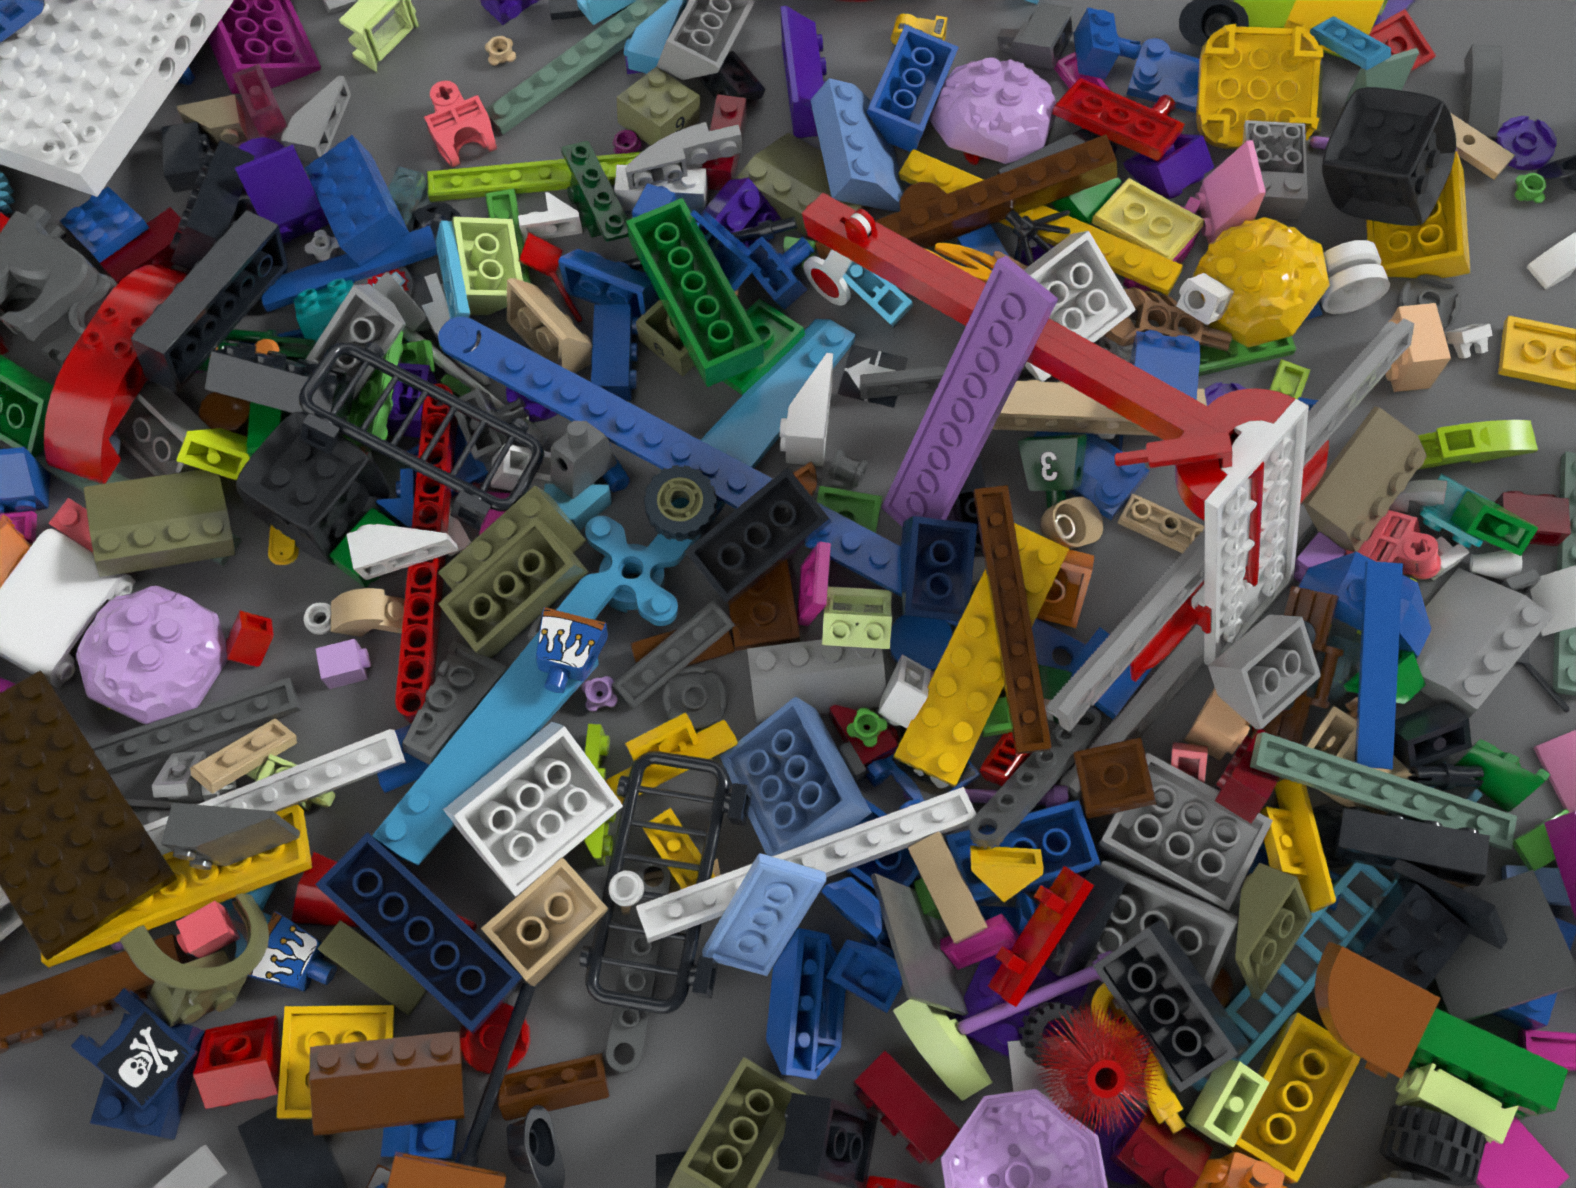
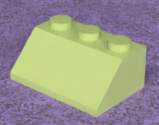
M453 217L452 224L470 315H489L506 308L507 280L515 278L523 281L513 219Z

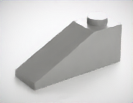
M337 76L291 117L288 126L283 129L281 135L282 144L284 147L293 145L300 160L313 162L328 152L351 97L344 76Z

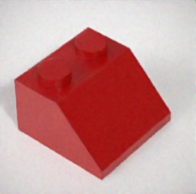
M276 1015L206 1029L193 1073L205 1109L229 1106L252 1099H264L278 1094L281 1048Z

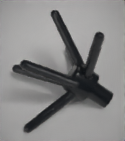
M1011 210L1005 219L1014 226L1013 233L1018 236L1014 259L1020 262L1022 250L1024 249L1029 266L1034 263L1028 242L1031 239L1046 252L1051 250L1052 248L1037 235L1038 230L1069 234L1070 228L1045 223L1068 216L1070 211L1064 210L1032 220L1028 216L1021 217L1017 212Z

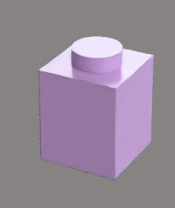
M355 639L316 648L321 680L329 689L368 680L366 668L371 667L370 657L367 649H362Z

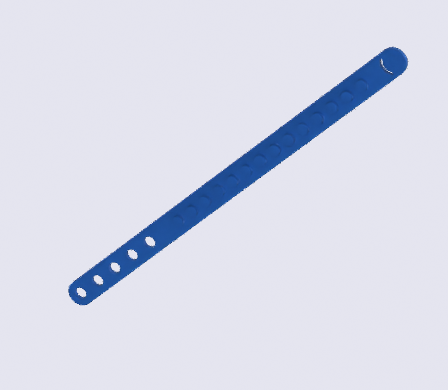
M454 317L448 320L439 331V345L448 356L572 422L587 421L602 432L609 442L662 470L664 468H672L675 465H678V467L686 465L692 469L702 471V474L710 479L711 486H714L716 499L735 509L773 479L471 318ZM481 334L479 345L471 351L477 343V335ZM817 502L832 523L804 546L813 550L819 542L831 543V560L902 597L901 546ZM973 584L971 590V597L976 588V586H974ZM1037 618L1034 621L1032 632L1038 664L1066 670L1086 644ZM945 620L956 627L959 623L957 621ZM1059 648L1066 650L1071 657L1070 664L1061 666L1055 663L1052 658L1053 650Z

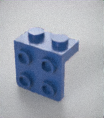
M693 209L690 215L709 231L705 239L735 292L757 266L749 258L752 251L709 213L705 211L700 215Z
M864 938L861 939L860 943L847 939L826 976L885 1013L890 1009L903 984L893 950L880 943L875 945Z

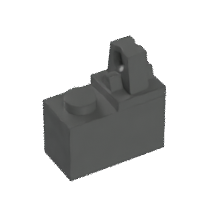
M1041 2L1035 13L1031 14L1029 21H1024L1020 29H1001L997 36L999 49L1014 54L1016 62L1053 70L1075 31L1073 7Z

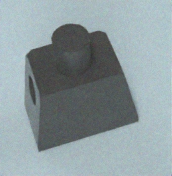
M573 421L569 423L567 433L554 442L551 447V483L574 499L614 467L617 462L607 437L587 421Z

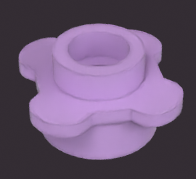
M604 676L583 683L582 692L586 694L587 702L585 706L587 710L595 712L600 707L608 706L611 708L617 704L618 698L613 694L612 683L614 681L611 677ZM599 691L603 693V695L600 697L597 696V692Z

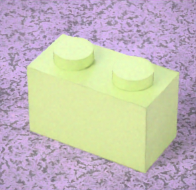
M1229 1060L1212 1072L1185 1121L1213 1141L1234 1147L1270 1082L1240 1061Z

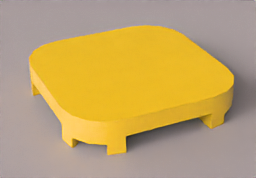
M1236 24L1225 25L1209 37L1202 47L1199 59L1196 107L1197 129L1200 135H1203L1206 142L1223 149H1238L1243 144L1245 120L1305 123L1306 141L1317 129L1319 118H1317L1320 61L1324 55L1323 47L1319 46L1315 37L1306 31L1307 28L1299 26L1294 28L1236 27Z

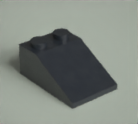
M792 1093L790 1103L785 1110L786 1127L784 1138L778 1148V1170L847 1188H866L878 1117L831 1098Z

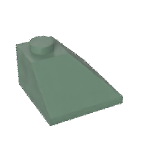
M1417 48L1391 55L1390 58L1368 70L1360 68L1346 103L1359 88L1379 87L1402 90L1419 54Z

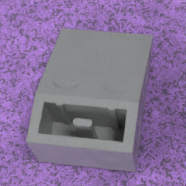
M1245 120L1243 144L1246 141L1253 140L1266 191L1256 217L1299 219L1308 200L1305 123Z

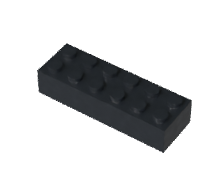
M246 210L238 220L232 223L225 235L213 244L205 257L194 265L186 278L174 287L173 292L167 299L155 308L147 321L135 330L131 341L145 378L178 393L210 357L211 351L216 350L288 267L278 224Z

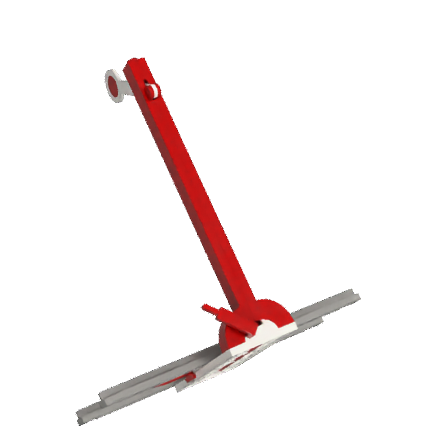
M822 193L801 213L807 235L832 249L826 260L812 256L804 262L803 266L805 275L811 285L828 301L842 306L850 300V289L843 276L853 261L959 323L967 325L986 285L985 282L875 222L873 217L864 209L856 211L825 193ZM1403 318L1398 324L1390 321L1384 325L1379 334H1376L1374 339L1369 342V345L1354 359V362H1351V365L1344 370V373H1341L1339 379H1336V382L1331 385L1329 390H1326L1321 399H1318V402L1308 411V405L1289 395L1257 388L1229 392L1206 406L1052 319H1048L1027 362L1163 439V441L1147 443L1146 449L1116 453L1114 456L1115 465L1124 466L1148 462L1150 468L1175 465V482L1182 501L1191 512L1205 521L1203 532H1200V535L1194 538L1192 544H1189L1184 553L1175 560L1173 566H1170V569L1164 572L1162 578H1159V581L1150 588L1148 594H1145V597L1139 600L1137 606L1128 613V616H1125V619H1122L1120 625L1111 632V635L1105 638L1103 644L1097 648V651H1094V654H1091V657L1085 661L1086 663L1083 664V667H1080V670H1077V673L1071 677V680L1065 683L1060 693H1057V696L1050 700L1046 707L1047 711L1059 719L1061 727L1070 732L1089 707L1093 706L1129 664L1131 679L1136 682L1146 670L1156 666L1177 646V649L1165 660V663H1162L1160 669L1154 672L1155 675L1149 678V681L1129 701L1124 710L1118 713L1116 719H1113L1111 725L1105 728L1103 734L1097 737V740H1095V743H1092L1090 748L1141 737L1203 664L1208 666L1250 631L1294 580L1296 557L1318 533L1302 502L1317 486L1326 471L1329 450L1328 438L1387 373L1399 356L1411 345L1414 329L1413 322ZM1074 764V767L1062 778L1059 785L1067 786L1071 800H1079L1080 805H1082L1084 802L1076 764Z

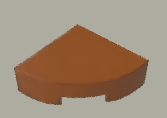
M811 461L793 472V474L813 497L817 487V474L815 466Z

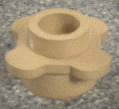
M496 36L490 39L485 45V49L489 52L488 62L491 65L496 66L507 61L513 62L516 59V53L511 48L513 46L512 40L504 36Z

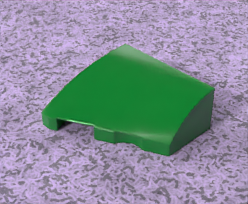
M1479 739L1471 748L1467 749L1454 765L1481 766L1484 777H1475V779H1482L1484 782L1481 787L1477 788L1508 813L1530 796L1551 775L1541 768L1536 774L1522 768L1519 763V757L1503 752L1482 739Z

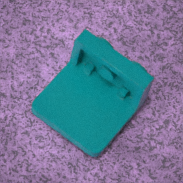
M336 279L329 282L326 288L317 291L313 288L306 289L300 292L298 297L294 298L297 321L305 339L318 341L353 287L352 280Z
M1440 474L1437 480L1447 481L1444 504H1436L1434 506L1421 505L1420 515L1424 519L1422 522L1438 532L1442 528L1446 529L1454 535L1452 537L1454 541L1467 548H1470L1472 544L1480 547L1483 543L1482 539L1466 533L1450 518L1467 491L1489 501L1492 500Z

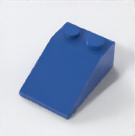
M1154 330L1136 331L1129 363L1197 400L1200 365L1199 341H1195L1193 338L1185 335L1177 337L1164 336L1162 333Z

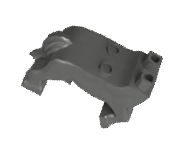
M34 204L25 215L16 211L0 233V326L5 324L11 332L18 335L22 332L26 339L34 342L41 332L65 314L67 321L65 333L41 350L54 364L62 367L70 351L117 283L110 276L100 274L83 255L69 247L63 241L67 234L59 226L50 222L44 229V226L52 216L46 209ZM31 297L36 300L24 310L18 312L7 311V304L11 300Z

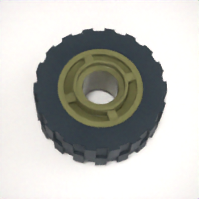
M675 465L669 469L664 468L657 476L654 475L651 478V483L645 489L644 505L648 521L651 526H654L655 531L659 535H664L666 539H676L677 541L693 540L696 536L704 534L706 529L711 527L713 517H716L717 500L714 486H711L710 479L704 476L702 471L698 469L695 470L686 465L684 467ZM678 498H685L689 501V504L682 509L672 506V503Z

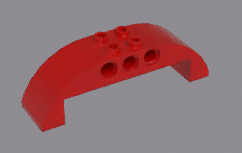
M159 264L145 265L124 277L104 300L67 356L56 378L50 396L44 429V450L46 462L49 466L101 484H106L121 460L109 438L147 381L131 337L135 330L142 326L153 314L155 308L167 299L173 292L174 287L186 278L188 273Z

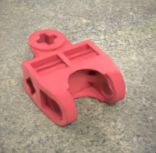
M440 81L434 84L430 90V98L435 106V113L425 116L424 119L438 152L449 166L453 168L460 165L459 150L467 143H478L483 148L487 147L489 152L497 150L489 116L478 95L464 100L458 87L453 82Z
M1388 510L1387 514L1381 518L1368 540L1357 551L1376 562L1403 563L1402 573L1417 579L1432 578L1441 569V559L1438 555L1439 547L1436 539L1431 535L1420 533L1417 517ZM1345 550L1346 553L1344 554V556H1345V555H1348V554H1350V553H1353V552H1352V551H1349V550Z

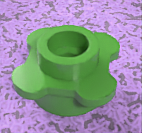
M1528 173L1526 175H1519L1516 178L1515 183L1518 185L1517 191L1514 194L1516 199L1520 201L1533 200L1535 203H1542L1544 201L1545 195L1543 191L1546 188V181L1541 175Z
M860 708L857 711L854 722L847 726V733L850 737H857L862 740L866 747H873L877 744V737L880 732L886 730L887 722L884 718H879L876 713L868 708ZM864 725H869L870 729L865 730Z

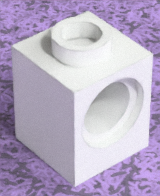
M1202 273L1188 278L1182 284L1179 291L1181 297L1177 307L1208 325L1222 318L1234 291L1207 274ZM1201 293L1204 295L1205 302L1201 298Z

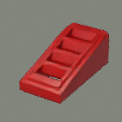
M1012 732L1005 733L983 762L979 771L986 781L1003 786L1032 754L1016 755L1015 749L1011 748L1012 744H1014ZM1007 754L1014 756L1015 759L1012 761L1005 757ZM1005 765L1008 766L1007 770L1000 769V766Z

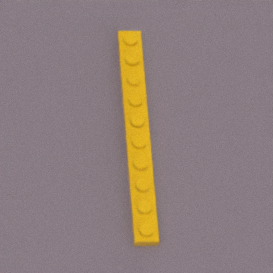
M914 149L898 173L901 180L912 185L919 182H929L937 185L946 193L984 180ZM1042 205L1019 215L1021 217L1028 216L1030 219L1036 220L1058 211ZM1070 216L1045 223L1070 228L1069 234L1038 230L1037 235L1042 240L1055 247L1070 234L1089 231L1114 273L1167 296L1182 272V264ZM1006 219L999 221V223L1014 228Z

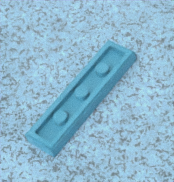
M441 220L435 243L450 319L454 317L469 318L470 310L452 221Z

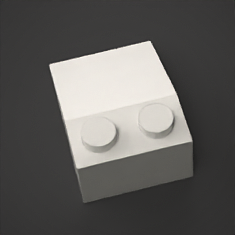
M826 353L789 405L787 418H781L780 451L786 452V463L806 465L812 461L814 466L824 465L832 391L833 353Z

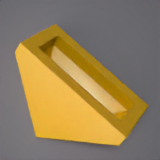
M970 845L971 871L1003 902H1006L1043 875L1044 868L1041 849L994 847L992 849L987 847V849H984L983 846L980 848Z

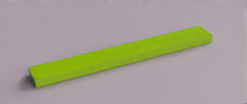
M641 152L600 155L596 157L610 185H615L617 165H628ZM565 159L427 171L428 198L430 202L486 197L485 193L514 189L516 194L566 190L571 182V171Z

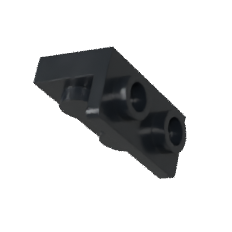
M734 51L728 52L718 73L699 77V80L715 99L717 95L746 98V101L761 99L766 90Z

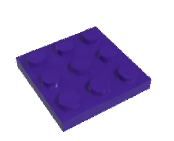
M996 954L980 961L963 997L968 1014L965 1016L956 1014L954 1019L956 1018L958 1023L1007 1002L988 987V984L1002 964V962L995 958ZM1043 965L1026 993L1066 976H1058ZM1089 983L1045 1002L1062 1003L1073 1006V1009L1077 1010ZM1031 1008L969 1033L966 1037L1010 1059L1008 1042L1023 1039V1034L1019 1033V1027H1024L1025 1023L1022 1022L1024 1015L1028 1016L1030 1014L1028 1010ZM1056 1020L1048 1022L1042 1033L1047 1037H1051L1052 1035L1048 1033L1050 1031L1059 1037L1060 1035L1051 1026L1052 1024L1066 1036L1065 1030Z

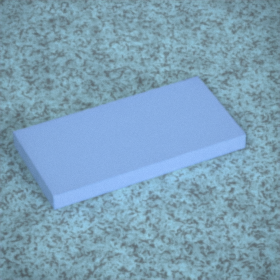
M759 853L702 949V956L713 958L720 964L768 976L824 886L826 873Z

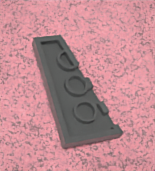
M452 641L449 647V654L446 660L442 661L438 669V676L426 694V701L422 709L418 710L402 742L403 752L430 765L508 670V667Z

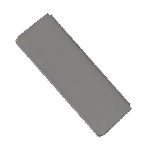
M386 272L373 287L394 303L406 326L412 332L429 330L431 325L425 313L396 280Z

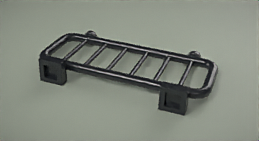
M338 343L331 346L301 388L298 396L300 407L308 415L302 425L300 440L330 455L337 445L339 432L458 492L459 495L455 500L450 516L479 531L490 509L499 512L507 511L526 494L543 463L545 454L540 441L527 433L529 426L524 420L512 418L510 423H507L383 359L384 351L375 343H367L365 348L352 343ZM348 355L363 362L331 412L314 404L312 401L314 393L340 356ZM371 366L392 377L362 426L358 427L336 415L367 367ZM400 381L421 392V394L389 443L366 430L396 383ZM429 396L449 406L450 410L422 456L418 458L396 445L426 397ZM458 411L480 423L453 469L448 473L426 462L455 412ZM487 426L509 438L480 488H477L456 477L484 427ZM515 440L528 447L532 456L510 496L500 499L485 491Z
M649 751L640 755L634 761L629 777H620L617 795L624 797L602 897V902L607 906L608 911L596 924L592 947L584 945L579 959L580 967L587 968L585 985L589 995L595 1001L606 1005L656 1014H669L678 1010L685 1002L689 986H693L692 992L698 997L712 999L719 963L713 958L699 956L698 964L694 965L702 923L688 928L686 934L674 933L664 937L684 941L679 969L606 957L604 953L610 928L645 934L642 926L612 921L615 902L609 895V883L617 873L623 870L625 860L698 871L696 884L711 879L724 813H728L727 817L733 825L746 826L752 792L748 785L734 783L732 793H728L730 777L726 768L720 762L700 757ZM650 765H663L711 773L716 778L714 797L641 786L643 773ZM639 792L712 804L707 831L634 819ZM632 826L705 837L700 865L626 853ZM644 891L642 898L654 900L665 896V894ZM602 963L677 976L673 995L668 999L662 1000L606 990L599 983Z

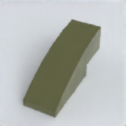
M339 920L318 948L320 952L408 1016H410L428 992L393 958L341 920Z

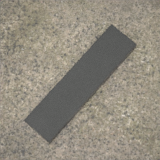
M713 599L612 683L613 687L632 709L636 708L734 627L735 624Z

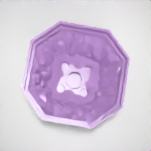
M990 57L980 61H970L968 64L958 66L952 71L949 77L945 79L929 121L948 147L1007 164L1017 161L1045 146L1056 116L1052 114L1056 99L1052 94L1051 86L1036 75L1032 69L1026 68L1024 63L1015 62L1011 59L1000 62L996 58Z
M150 586L130 594L116 596L97 613L94 622L84 634L76 653L87 697L144 725L197 708L228 661L226 642L218 615L182 594L159 586Z
M1037 1089L984 1096L940 1158L945 1188H1108L1098 1135L1084 1125L1081 1127L1082 1123L1076 1119L1072 1123L1073 1116L1067 1121L1070 1114L1068 1113L1065 1116L1066 1111L1061 1113L1063 1109L1060 1108L1058 1110L1059 1106L1054 1105L1053 1101Z

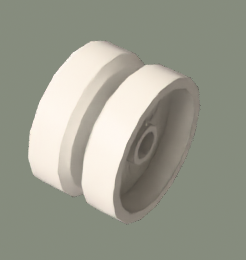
M1355 240L1342 243L1324 252L1330 284L1320 298L1325 312L1345 314L1357 311L1376 302L1388 292L1390 282L1383 266H1380L1381 258L1373 242Z

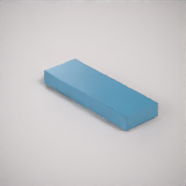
M1334 16L1310 29V34L1317 41H1320L1321 45L1365 70L1391 57V47Z

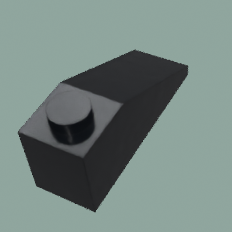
M1095 864L1084 878L1092 883L1094 887L1044 964L1045 967L1058 976H1068L1085 969L1126 884L1125 881L1101 865Z

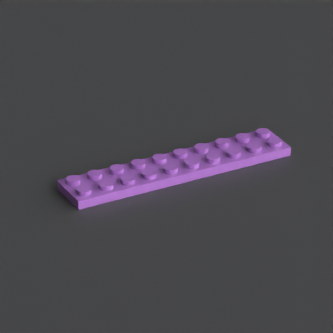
M1007 256L997 259L881 506L902 527L903 521L912 516L946 520L1058 301L1056 296Z

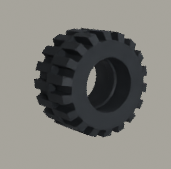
M1399 1105L1390 1108L1379 1151L1391 1163L1422 1177L1455 1186H1472L1477 1181L1486 1138L1474 1127L1448 1115L1421 1107Z

